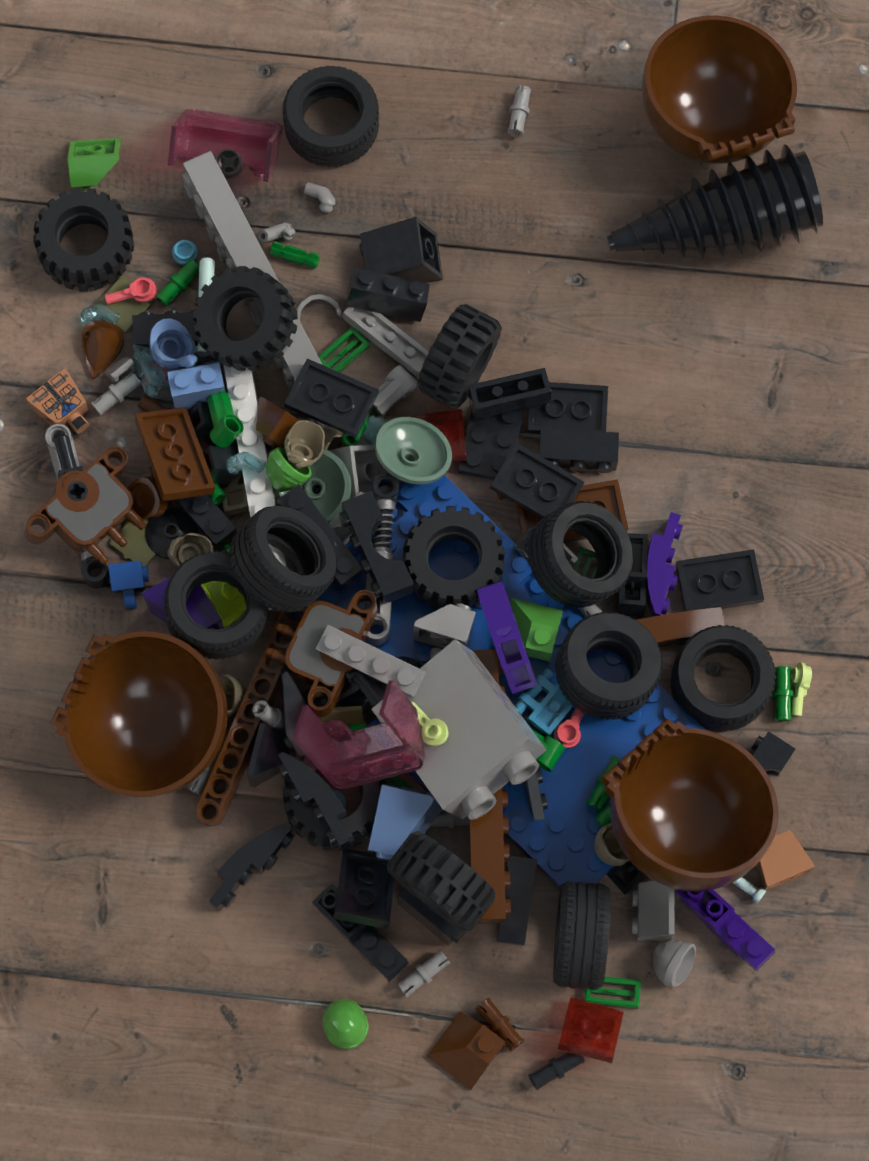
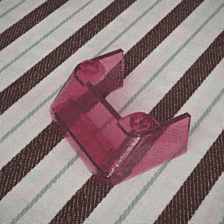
M186 109L171 127L168 165L173 166L177 160L183 164L209 151L212 152L216 160L219 152L231 149L242 156L244 165L249 166V170L254 172L255 176L263 177V181L268 182L275 171L283 126L275 122L198 109Z
M394 680L388 682L379 715L385 723L352 732L346 724L339 720H330L322 723L310 707L305 705L302 707L292 738L327 780L335 787L341 789H348L419 770L423 766L425 759L417 709Z

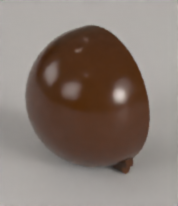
M718 15L699 16L672 26L652 46L646 60L642 78L643 103L649 121L656 133L668 146L679 154L702 163H732L755 155L766 148L775 138L778 139L795 133L793 125L796 119L792 111L796 102L797 81L794 68L782 47L763 30L748 22L732 17Z
M137 631L116 637L103 634L102 638L93 634L85 650L91 656L88 659L85 657L81 658L73 674L74 679L72 682L70 681L61 699V702L65 703V709L58 706L50 721L51 725L57 727L55 733L64 737L73 760L87 777L114 793L132 797H156L178 791L189 785L213 762L225 736L227 702L222 683L216 671L196 649L184 641L167 634Z
M665 719L653 730V733H650L635 746V749H632L617 763V766H613L601 777L602 783L606 786L605 792L610 796L611 823L622 851L630 862L644 875L670 888L683 891H705L733 883L756 866L768 850L776 834L779 818L777 796L764 768L742 746L711 731L686 728L679 721L674 724L671 720Z

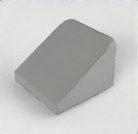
M124 357L105 371V375L115 385L131 371L135 373L136 370L133 361L130 358Z

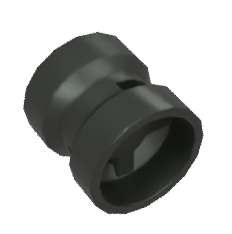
M222 150L216 157L217 164L226 176L236 177L244 169L242 156L234 150Z

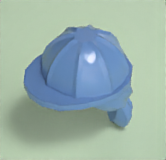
M162 319L151 329L149 340L151 354L156 363L168 370L194 366L197 362V357L195 356L196 344L187 329L174 319Z

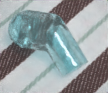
M96 304L84 308L81 312V322L87 325L92 321L103 319L116 324L120 314L103 304Z
M246 451L231 456L226 462L228 472L234 475L246 467L261 473L266 465V462Z

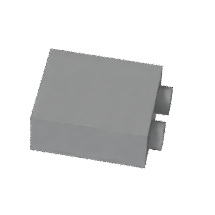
M453 640L420 668L426 672V675L415 697L395 689L373 707L372 711L441 808L461 819L467 816L470 820H474L485 815L494 807L496 798L493 794L510 781L513 785L529 779L539 768V763L536 759L547 749L475 652L457 640ZM415 702L430 720L436 718L445 722L449 732L445 743L438 746H430L423 741L421 735L423 727L406 710L409 703Z

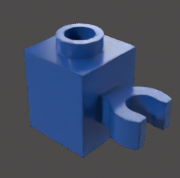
M141 561L108 565L112 592L123 591L125 609L137 608L135 590L145 588V582H149L148 567L142 566Z

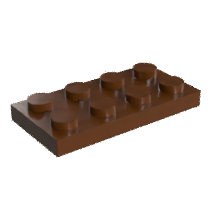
M186 407L135 414L134 421L162 500L167 501L214 494L215 485Z
M618 479L583 485L573 502L585 501L602 506L614 514L623 524L626 532H628L629 528ZM516 504L521 533L523 535L527 529L539 523L541 518ZM567 530L563 543L586 538L580 533Z

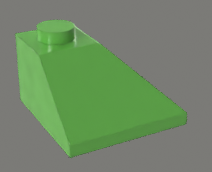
M121 138L70 141L68 167L71 187L85 190L97 186L118 162Z
M511 598L510 604L528 657L550 662L563 610Z

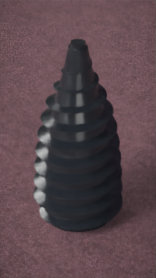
M784 144L780 158L775 159L768 150H765L761 164L756 165L753 159L748 156L743 170L738 171L729 162L726 176L721 178L711 169L708 183L701 185L695 177H692L690 191L684 194L678 187H675L674 197L671 201L665 204L661 199H658L656 209L648 214L642 212V217L612 231L611 235L607 236L610 251L642 250L644 252L645 250H661L664 255L665 250L669 249L679 250L684 258L687 249H697L704 259L707 248H717L724 258L726 246L735 245L743 255L745 243L754 242L762 252L764 239L773 238L781 248L782 237L788 234H792L796 241L800 243L801 231L813 229L817 233L818 227L823 226L822 205L811 163L805 151L794 154Z

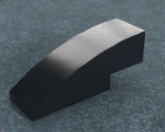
M628 533L632 545L633 564L626 584L618 591L617 613L625 616L644 617L648 534Z
M510 856L509 858L510 888H505V899L511 900V916H506L505 923H500L497 942L525 945L537 859Z

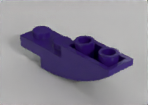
M673 512L670 513L664 535L653 533L648 549L646 597L652 617L667 613L670 600L666 599L668 590L674 591L678 576L673 575L676 566L670 565L676 550L671 548L673 538L679 540L683 525L679 524L681 515Z
M503 581L478 588L479 600L511 693L537 686V680Z
M713 889L705 891H676V894L700 921L736 956L739 955L756 972L775 954V949L735 913V909Z

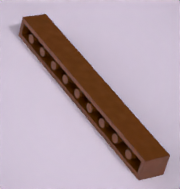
M472 650L505 693L504 684H499V674H504L497 651ZM502 787L493 794L496 798L494 807L485 815L470 820L471 868L487 881L496 892L495 901L477 924L505 923L506 916H511V900L505 899V888H510V871L504 872V861H509V844H504L503 834L509 833L508 817H503V807H508L507 790H502Z

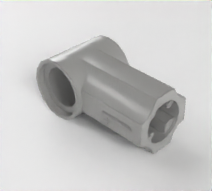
M398 365L387 375L385 382L378 388L379 394L371 409L377 415L383 417L401 399L408 398L417 389V380L401 365Z

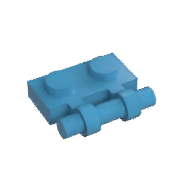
M545 668L541 674L535 676L538 685L529 688L526 693L522 692L517 698L518 702L515 705L520 714L526 708L530 709L533 713L528 717L527 721L546 736L552 734L574 707L566 699V696L562 694L563 691L560 690V685L558 683L553 685L549 682L554 673L548 668ZM541 690L545 691L547 696L541 703H538L535 697Z

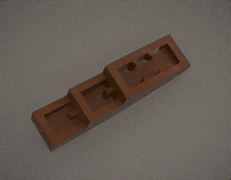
M721 607L670 613L637 620V622H640L642 626H645L651 632V635L654 636L655 641L658 643V647H665L670 643L686 642L689 637L693 636L696 632L698 633L699 630H704L711 626L725 625Z

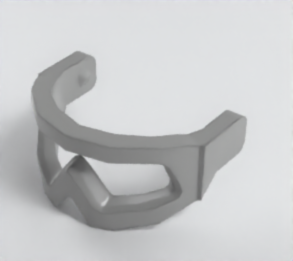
M322 294L304 298L296 308L298 319L300 320L301 310L311 300H323L335 308L338 318H341L343 315L338 302Z

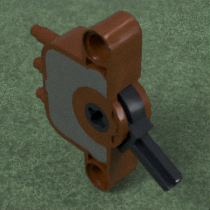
M61 435L54 439L61 470H59L57 475L58 481L54 495L27 520L24 531L25 538L32 544H41L56 532L70 548L78 552L88 551L97 561L104 565L108 558L97 546L100 541L108 535L120 547H124L127 541L116 527L126 518L141 531L146 527L142 518L131 508L133 503L132 495L117 479L125 469L128 459L127 453L120 447H111L83 470L82 466L77 467L69 436ZM116 458L121 464L113 466L108 462V459ZM72 492H76L77 496H81L80 499L72 495ZM40 525L43 527L44 532L35 533L31 530V526Z
M368 590L358 591L353 596L347 610L328 602L317 601L301 611H296L303 614L297 629L281 623L276 627L278 632L292 638L286 653L270 647L265 651V655L271 657V659L286 664L292 677L312 686L307 699L311 712L317 717H326L331 714L345 685V679L349 684L354 681L374 707L386 697L371 676L316 650L327 625L361 641H365L378 611L376 597ZM363 601L372 603V606L367 610L358 608V605ZM319 697L328 699L327 704L323 707L315 706L314 701Z

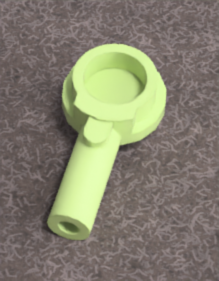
M801 662L797 663L796 667H793L791 670V682L795 687L791 715L802 716L803 699L807 695V689H809L812 679L811 667Z
M415 702L409 703L406 710L423 727L421 731L423 741L430 746H438L445 743L449 735L445 722L436 718L430 720Z

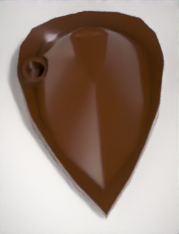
M92 321L85 326L82 333V348L93 380L114 362L124 346L121 328L107 321Z
M141 477L128 486L127 489L133 499L131 508L142 520L157 518L166 511L168 500H162L155 478Z

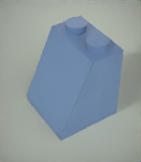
M216 359L195 363L190 368L167 369L175 408L186 407L189 412L199 401L207 402V398L211 394L225 392L220 364Z
M382 785L368 850L376 851V857L390 860L411 833L420 831L425 834L442 810L432 793L398 785Z

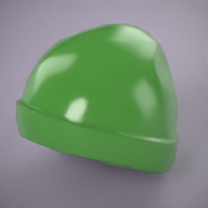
M278 447L272 450L266 462V474L271 485L279 492L290 491L298 484L300 486L303 485L312 474L309 466L296 470L294 463L288 461L285 448Z
M350 999L336 1000L329 1004L324 1011L323 1029L328 1040L334 1046L344 1050H351L364 1042L368 1034L369 1025L363 1009L356 1002Z

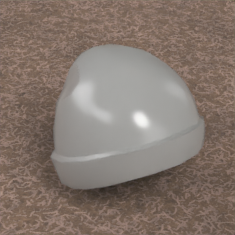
M673 939L660 942L655 947L652 959L653 969L657 978L665 986L677 987L688 977L695 959V944Z

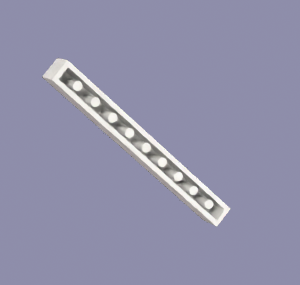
M224 365L228 393L234 415L242 421L244 426L243 432L237 437V444L250 517H252L256 512L265 507L277 506L274 487L271 485L266 474L268 452L266 443L262 441L264 435L256 430L258 397L253 371L247 368L245 371H239ZM269 545L270 550L278 561L288 568L286 555L278 548Z

